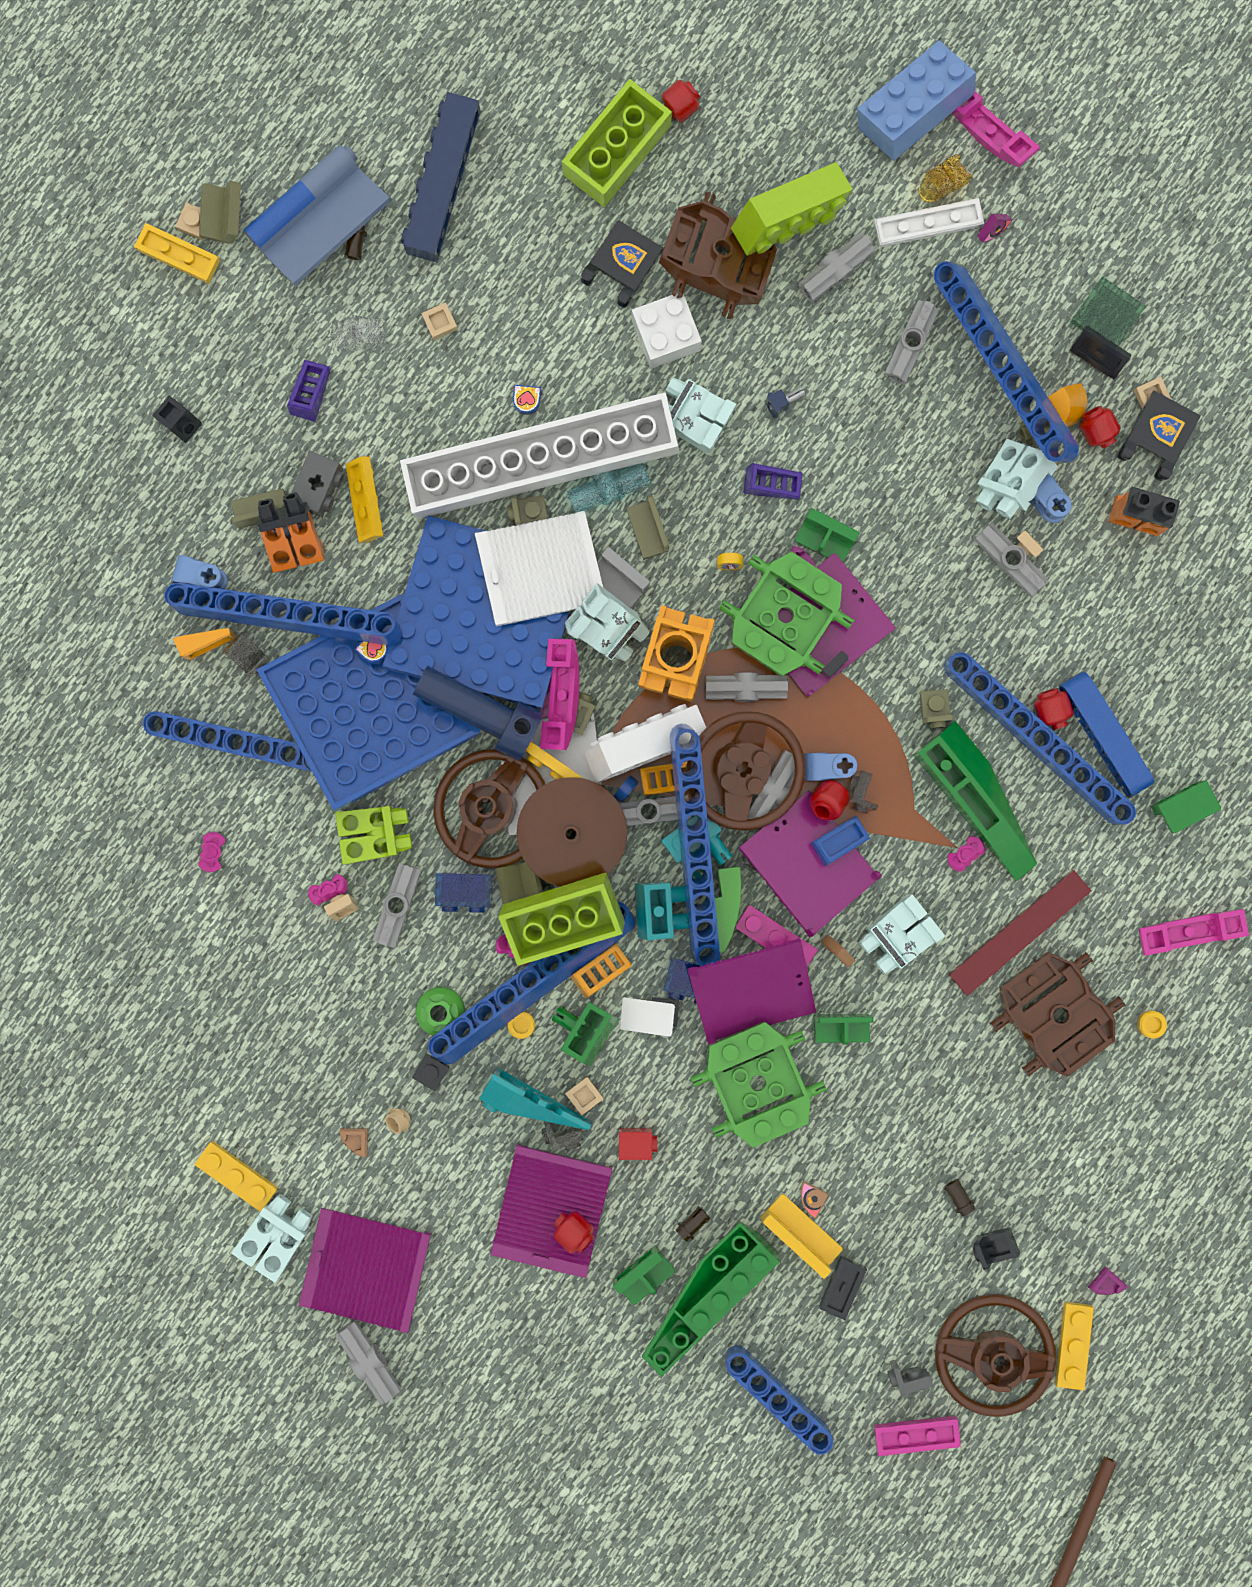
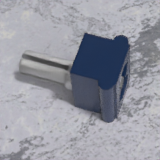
M799 387L786 395L782 389L773 394L769 392L765 404L772 417L777 419L780 413L787 410L791 402L804 396L805 391L802 387Z

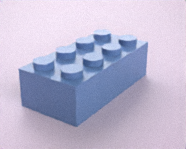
M937 41L857 108L858 128L894 161L975 93L976 72L941 41Z

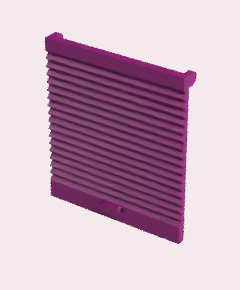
M836 553L832 554L816 568L842 584L839 609L854 619V622L847 629L837 621H831L810 655L825 665L824 668L841 651L848 656V661L830 679H826L821 672L818 675L807 666H801L789 672L788 675L807 698L896 629ZM793 587L789 589L819 610H822V606ZM781 609L778 612V618L783 623H789L792 621V613L788 609ZM753 623L754 625H756V626L759 627L760 629L764 630L763 628H761V627L758 626L757 624ZM779 640L780 642H782V643L785 644L786 646L790 647L789 645H787V644L784 643L783 641Z
M810 790L799 797L785 815L772 824L763 827L738 848L756 871L759 872V875L766 881V884L773 890V893L783 902V905L794 916V919L801 925L809 938L813 937L829 921L882 877L879 871H874L856 848L829 865L824 866L811 842L838 827L834 820H822L814 815L810 807V798L813 795Z
M800 938L788 941L786 944L776 945L775 947H766L764 950H755L753 953H744L742 956H733L732 959H722L721 962H712L710 965L706 964L705 966L701 965L699 968L692 967L688 969L708 1046L716 1042L717 1039L728 1037L763 1021L772 1025L816 1013Z
M517 1143L490 1255L586 1278L613 1166L600 1165L522 1146ZM577 1211L594 1227L592 1235L595 1238L581 1254L578 1251L575 1253L567 1252L553 1237L556 1230L553 1224L564 1212L569 1215Z
M321 1208L298 1306L408 1333L411 1328V1320L432 1233L426 1231L419 1232Z

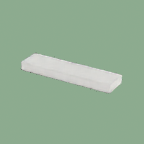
M979 198L877 218L873 222L879 248L979 228L985 224Z

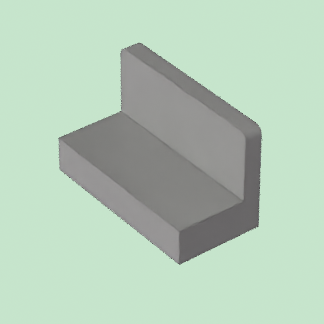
M608 547L601 555L602 559L598 563L603 588L631 609L650 586V581Z

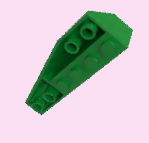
M953 721L912 754L1015 881L1019 880L1037 865L990 762L956 721Z
M739 1221L701 1258L644 1351L642 1358L662 1377L780 1263L779 1252L759 1232Z

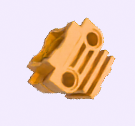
M661 605L638 686L639 688L660 694L664 693L665 687H670L668 696L692 702L710 645L715 620L690 614L688 625L684 624L685 612ZM672 646H682L692 656L690 662L679 668L665 664L661 657L664 651Z

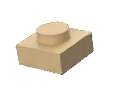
M185 203L175 227L181 232L202 240L203 238L199 236L200 208Z
M446 302L421 313L433 340L458 330Z
M1161 376L1133 390L1142 410L1154 390L1171 399Z
M1026 530L1017 536V539L1020 541L1017 546L1024 549L1027 557L1031 553L1034 557H1037L1044 550Z
M341 894L332 898L330 904L324 906L327 915L337 922L359 910L360 907L352 896Z
M588 1076L565 1092L581 1115L604 1099Z

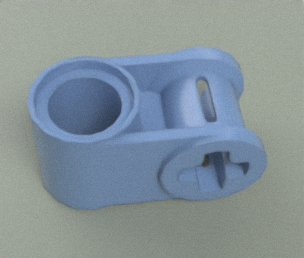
M1048 474L1038 486L1034 498L1029 501L1049 523L1060 522L1070 512L1072 507L1070 498L1060 488L1055 478ZM1057 505L1060 506V510L1054 511L1052 507Z
M178 555L171 582L225 589L228 584V577L223 570H220L213 564ZM216 575L215 580L208 581L209 576L214 577Z
M804 754L806 766L805 781L851 777L857 770V761L850 754ZM842 758H845L846 763L851 764V768L846 769V774L843 773L842 769H837V764L842 762Z

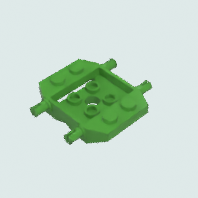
M793 552L771 562V564L769 562L766 563L754 554L748 564L762 572L760 574L762 578L747 601L740 609L724 599L718 610L732 617L731 644L781 677L801 666H807L819 675L825 665L811 657L810 653L831 621H837L847 629L854 622V619L839 609L842 584ZM777 578L822 606V610H819L776 582ZM788 609L791 611L792 621L789 623L781 622L778 618L779 610ZM753 623L757 624L758 626H760V627L763 628L764 630L760 629L759 627H757V626L754 625ZM779 640L783 641L784 643H786V644L789 645L790 647L786 646L785 644H783V643L780 642Z
M763 1021L709 1044L707 1068H704V1072L690 1078L694 1088L708 1081H713L728 1116L727 1122L711 1127L716 1138L726 1133L734 1132L751 1147H756L809 1124L810 1099L817 1094L827 1091L823 1080L808 1087L803 1084L789 1051L792 1045L805 1041L801 1030L786 1036L785 1034H780ZM773 1049V1051H771V1052H768V1053H766V1054H764V1055H761V1056H759V1057H757V1058H754V1059H752V1060H750V1061H747V1062H745V1063H743V1064H740V1065H738V1066H736V1067H733V1068H731V1069L726 1070V1071L723 1072V1070H725V1069H728V1068H730V1067H732V1066H735V1065H737V1064H739V1063H742V1062H744V1061H746V1060H749V1059H751V1058H753V1057H756V1056H758V1055H760V1054H763V1053H765V1052L770 1051V1050ZM756 1075H761L765 1078V1085L759 1090H755L750 1086V1080ZM791 1094L794 1097L790 1100H787L783 1103H780L776 1106H773L769 1109H766L762 1112H759L755 1115L743 1119L742 1115L747 1114L751 1111H754L758 1108H761L765 1105H768Z

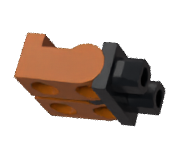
M1132 486L1124 496L1119 494L1115 496L1108 522L1127 528L1135 526L1134 530L1158 537L1167 529L1173 527L1180 501Z
M297 492L283 496L285 505L283 508L276 509L273 499L270 498L258 502V527L273 573L296 568L297 559L300 566L324 561V547L317 534L307 502H302Z

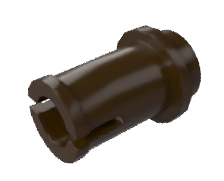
M365 226L361 227L347 240L345 258L352 260L362 259L364 237H367Z
M955 1179L944 1186L956 1207L955 1212L960 1213L961 1217L970 1214L976 1209L973 1205L975 1201L973 1199L970 1200L959 1179Z
M698 1206L683 1223H678L679 1227L676 1231L686 1242L690 1238L693 1240L695 1238L693 1235L711 1218Z

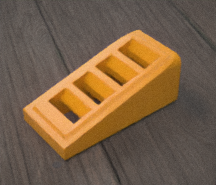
M223 628L173 638L181 657L192 660L236 639L237 636L231 629Z
M684 762L681 768H686L687 762ZM672 764L640 769L644 796L675 791L671 776ZM662 771L666 773L668 785L666 787H662L660 775ZM650 773H655L657 788L652 789Z
M616 943L570 977L586 999L632 965ZM610 954H613L621 965L619 969L615 967L608 957ZM602 960L612 972L609 976L599 963ZM592 967H595L603 980L601 982L597 980L590 970ZM585 973L594 987L591 989L581 977L582 974Z

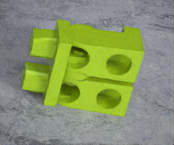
M391 806L335 812L338 837L359 834L367 835L339 840L342 865L399 855V852L413 848L411 834L396 836L395 825L409 823L407 809H392Z

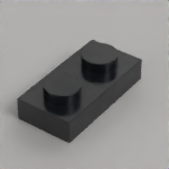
M1088 325L1069 350L1113 380L1132 356V354Z
M840 1256L821 1299L819 1308L846 1320L867 1268Z

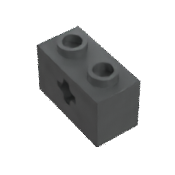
M309 450L291 493L297 492L302 502H307L309 512L323 518L325 512H329L333 506L334 497L332 495L335 488H339L343 483L345 473L342 472L343 467L339 462ZM320 482L324 484L322 488L317 487L315 489L313 486L315 483L319 484Z

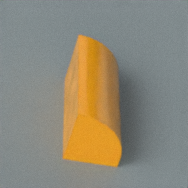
M1081 383L1064 386L1048 397L1067 427L1077 424L1086 412L1087 394Z

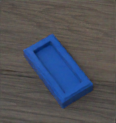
M856 815L811 842V845L824 866H827L871 838Z

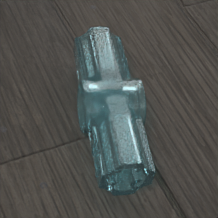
M639 463L617 472L615 470L604 472L596 476L592 482L571 489L567 493L573 509L577 513L601 504H612V500L620 501L626 494L649 486L651 482L646 467L643 463Z

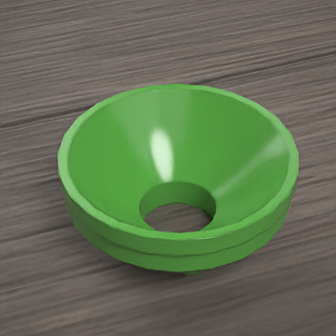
M436 987L428 990L420 997L416 1007V1017L420 1027L433 1036L465 1013V1005L461 996L454 990L446 987ZM442 1005L446 1008L447 1016L443 1021H436L432 1018L431 1010L434 1006Z

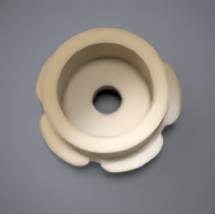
M392 1108L385 1117V1122L393 1133L400 1134L402 1131L406 1132L410 1127V1116L404 1109Z

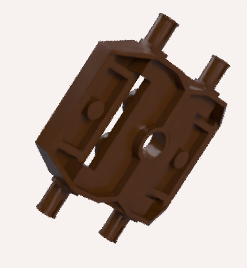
M706 192L703 201L678 207L659 263L676 280L671 293L674 297L678 292L676 298H682L686 285L692 286L725 300L726 304L722 316L725 318L728 313L727 319H732L736 305L759 304L777 248L773 244L767 251L761 254L755 252L748 256L746 255L738 282H735L745 254L731 230L736 218H732L722 208L713 205L716 195L713 193L709 200L711 192ZM706 221L693 263H689L701 223ZM715 247H724L728 254H719Z
M1046 952L999 987L1003 1012L989 1024L995 1032H998L1008 1023L1013 1024L1036 1055L1032 1061L1022 1067L1028 1077L1041 1067L1044 1069L1047 1067L1068 1077L1115 1042V1016L1113 1014L1126 1005L1119 996L1108 1005H1104L1091 990L1088 982L1081 974V969L1090 962H1093L1087 952L1071 962ZM1062 977L1066 978L1064 982L1029 1008L1022 1011L1021 1008ZM1057 1008H1064L1066 1011V1019L1061 1023H1057L1053 1019V1013Z

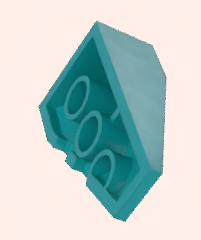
M499 1067L493 1073L479 1098L484 1102L482 1105L494 1113H497L499 1110L506 1114L589 1130L592 1125L591 1120Z

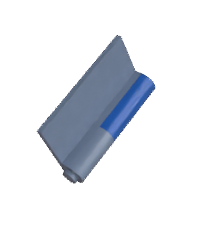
M338 145L243 229L254 245L294 286L300 283L392 201L382 189L359 169L355 162L358 158L349 146L343 148L341 145Z

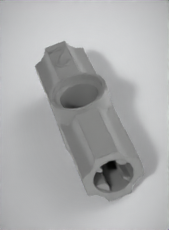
M860 232L841 249H835L825 256L819 263V267L798 283V287L805 298L813 303L834 285L839 286L842 283V279L846 280L849 278L854 269L875 252L869 237Z
M917 301L885 370L884 376L888 380L896 384L905 385L939 312V309L934 304L928 301ZM905 339H914L917 342V346L911 347L907 345Z
M992 522L973 539L997 563L999 570L1007 573L1030 597L1049 580L1026 557L1024 549L1014 545ZM1006 554L1015 556L1016 565L1013 566L1007 563Z
M735 673L734 676H705V700L757 702L758 699H787L788 696L787 675L781 677L779 675H758V673Z
M786 750L781 753V756L771 770L767 784L761 793L756 794L752 801L747 819L757 818L769 813L784 800L794 779L795 765L792 753Z
M676 797L619 803L624 812L627 826L678 820ZM645 804H652L656 808V816L653 819H645L641 815V808Z
M399 862L390 891L383 903V911L373 941L396 948L407 913L411 909V901L422 872L421 869ZM395 897L402 899L404 903V908L400 913L394 912L391 908V902Z
M357 1320L350 1322L335 1334L350 1358L353 1372L361 1381L364 1380L380 1405L387 1403L401 1391V1387L386 1366L385 1356L383 1353L380 1354L378 1352L380 1348L375 1343L372 1344Z

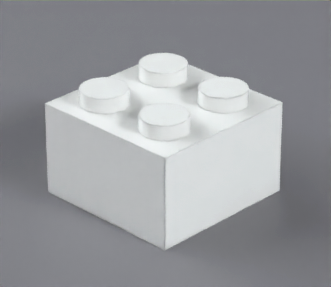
M677 293L675 297L670 295L632 309V322L650 369L699 352L701 349L702 341L684 294L682 298H676Z

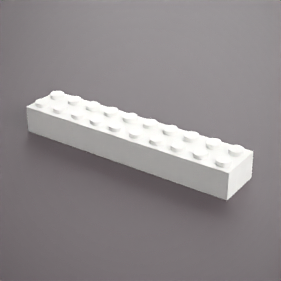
M665 392L400 460L411 512L421 519L679 454L680 450Z

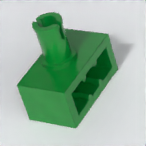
M588 1002L580 1017L567 1011L562 1006L558 1007L555 1012L564 1016V1019L553 1014L552 1021L570 1031L560 1050L579 1062L591 1066L619 1019L591 1002Z

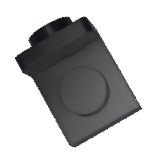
M170 395L152 415L185 443L202 425V422Z

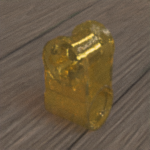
M959 154L949 157L943 163L926 172L918 188L919 196L923 201L935 202L947 194L959 190L972 180L973 176L971 173H967L962 166ZM928 183L935 184L938 189L931 188Z

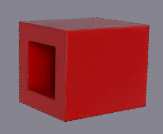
M619 1128V1160H652V1152L658 1151L657 1135H652V1128Z

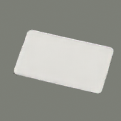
M624 997L620 1029L671 1036L675 1005Z

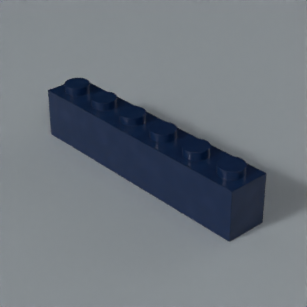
M447 92L445 102L441 101L439 104V123L437 127L434 126L430 138L432 147L430 152L425 153L423 161L424 175L423 178H418L416 184L417 199L415 203H411L408 217L411 219L409 227L404 228L401 237V244H403L407 255L438 262L481 113L479 100Z

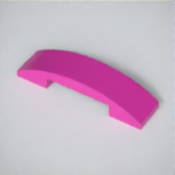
M976 91L968 100L952 112L983 147L1011 165L1020 167L1040 150V146L1020 130L1016 134L983 105V97Z
M548 639L546 666L552 667L553 671L551 675L548 721H542L540 749L567 750L575 726L579 701L577 648L575 640Z
M1244 909L1210 913L1138 928L1143 956L1218 940L1225 941L1249 936Z

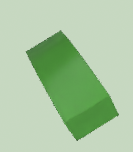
M740 866L717 869L720 896L715 897L720 953L725 952L738 919L741 902Z

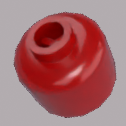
M677 80L661 95L664 106L672 111L671 120L675 118L680 123L685 122L700 107L698 100L701 97L689 80L686 82Z
M1097 406L1083 414V420L1079 428L1088 445L1092 447L1101 446L1103 449L1116 442L1115 437L1119 434L1121 427L1111 409Z
M1053 688L1038 694V699L1033 703L1037 717L1047 726H1051L1052 730L1067 726V720L1074 714L1067 693L1058 691V688Z
M825 780L819 783L811 796L810 807L814 815L819 819L835 820L845 810L850 801V795L840 782Z
M577 1211L569 1215L564 1212L553 1224L556 1227L553 1235L554 1239L569 1253L578 1251L581 1254L595 1238L592 1235L594 1231L593 1225Z

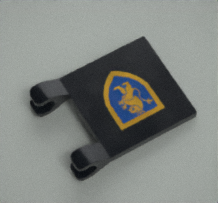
M618 220L590 263L582 271L581 282L586 286H590L598 271H601L625 286L618 294L617 304L622 308H626L662 252L663 247Z
M1154 390L1149 396L1128 438L1117 453V457L1122 461L1130 460L1135 453L1136 447L1139 446L1163 459L1154 477L1159 481L1168 480L1201 415Z

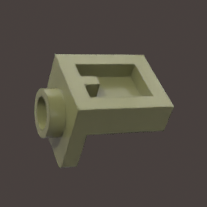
M544 495L518 500L516 497H511L512 505L507 506L510 522L515 521L516 526L548 519Z
M948 689L919 692L922 724H930V729L947 727L946 722L954 720L953 715H950Z
M580 691L573 732L583 735L597 704L592 702V696Z

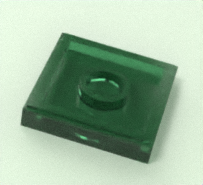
M1102 276L1070 323L1082 331L1088 325L1119 346L1146 308V305Z

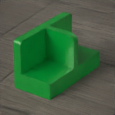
M811 508L795 542L826 558L836 553L844 563L860 532Z
M1207 780L1197 781L1150 806L1155 815H1162L1171 833H1177L1221 810V806Z
M814 1014V1042L842 1043L844 1045H848L849 1042H870V1023H874L873 1016L869 1014Z
M655 1245L613 1279V1287L619 1295L623 1293L632 1305H636L648 1294L652 1293L654 1295L657 1292V1287L675 1273V1269Z

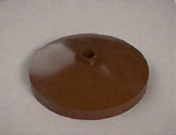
M580 777L560 778L541 786L524 804L517 823V843L527 866L544 881L561 887L606 872L608 875L616 867L626 847V818L617 799L602 785ZM568 829L576 831L575 838L572 839L566 836Z

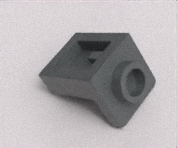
M896 1360L890 1361L892 1370L887 1371L892 1388L897 1387L901 1396L933 1387L931 1376L927 1369L913 1367L905 1371L906 1374L901 1375Z

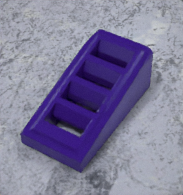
M304 360L287 403L290 415L315 422L330 374V366ZM308 371L319 374L320 378L307 376ZM305 382H307V383H311V384H314V385H317V386H316V388H313V387H310V386H306V385H304V384H305ZM302 393H306L313 396L312 398H308L301 395Z
M752 463L746 468L743 493L799 500L803 473ZM757 474H759V483H758V485H756V476H757ZM766 475L770 476L769 487H765ZM777 476L781 477L780 489H776ZM788 478H792L791 491H787Z

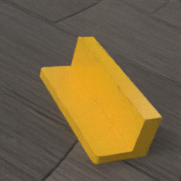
M781 1194L761 1216L762 1223L825 1279L831 1272L829 1265L842 1252V1247L786 1195Z

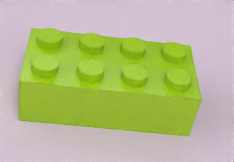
M629 79L562 160L563 176L605 208L671 127L672 111Z
M832 163L750 198L732 225L731 230L747 256L755 252L761 254L777 242L784 244L795 234L801 233V235H804L818 224L824 226L832 222L836 218V212L847 203L846 199L853 189L838 163Z
M607 872L503 904L498 915L517 966L623 934L625 924Z

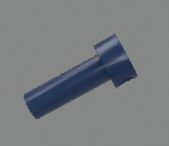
M429 666L426 667L412 694L498 738L494 749L517 761H520L544 714L521 701H518L515 708L511 709ZM515 728L520 729L523 734L516 732Z

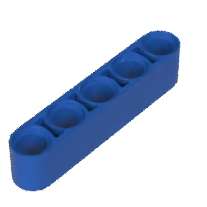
M1082 671L1059 685V690L1067 693L1076 718H1080L1078 721L1091 741H1095L1093 745L1105 764H1109L1107 767L1118 785L1124 787L1122 789L1124 794L1132 798L1153 785L1154 778L1091 677Z
M735 1345L726 1351L725 1363L727 1371L737 1382L812 1452L823 1455L831 1450L833 1438L829 1427L744 1347ZM737 1356L745 1359L744 1363L740 1366L732 1365L731 1360ZM760 1375L765 1377V1380L760 1385H754L751 1383L752 1378ZM775 1395L785 1396V1400L780 1404L772 1402V1398ZM800 1413L806 1416L802 1422L796 1423L792 1421L796 1414ZM817 1433L826 1434L822 1441L812 1440Z

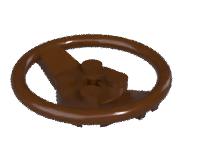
M743 711L726 715L714 721L704 729L699 738L702 753L705 745L715 734L728 726L742 723L732 742L726 744L722 749L720 748L714 758L713 771L718 782L723 787V815L715 811L707 802L706 810L707 818L719 826L733 830H754L772 824L791 809L802 790L806 766L800 742L787 725L768 714ZM768 726L779 733L791 749L795 765L794 779L788 794L775 809L763 816L747 819L753 794L762 792L771 774L770 758L763 750ZM692 760L687 761L686 772L692 769ZM742 762H745L748 767L744 772L740 773L736 769L737 765L742 766ZM696 788L688 789L691 798L695 795Z
M485 749L464 756L446 771L435 793L433 815L441 840L460 860L481 868H500L512 865L523 859L519 849L500 857L478 856L477 853L490 835L500 834L513 822L517 808V800L514 795L525 774L531 779L536 790L545 784L540 773L529 761L523 757L520 761H517L495 749ZM485 760L505 761L488 779L471 783L462 792L458 802L462 823L457 840L455 841L447 828L444 816L445 798L451 783L461 771L474 763ZM484 802L493 803V810L491 812L483 813L485 810L482 808Z
M988 1294L964 1302L947 1317L937 1337L935 1363L944 1388L957 1403L980 1415L1003 1417L1027 1409L1044 1394L1054 1374L1056 1349L1047 1323L1034 1308L1011 1296ZM986 1306H1005L1019 1311L1035 1325L1042 1338L1044 1351L1025 1348L1016 1337L1002 1330L981 1332L976 1339L953 1337L950 1335L957 1323L970 1312ZM999 1356H1002L1005 1362H1000V1366H997L994 1361ZM946 1361L974 1372L985 1387L998 1393L1013 1391L1012 1388L1018 1386L1021 1381L1039 1379L1035 1386L1022 1398L1008 1404L987 1405L969 1398L955 1385L949 1374Z

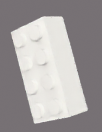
M686 704L680 705L664 715L662 713L654 715L639 725L638 723L631 724L616 734H613V732L597 738V741L590 743L591 748L584 753V756L595 782H602L670 755V732L678 724H687L700 735L706 726L697 705L687 708ZM683 733L679 737V744H687L691 739V734Z

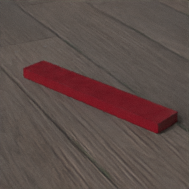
M1071 870L948 975L962 992L968 996L1092 892V890L1075 870Z

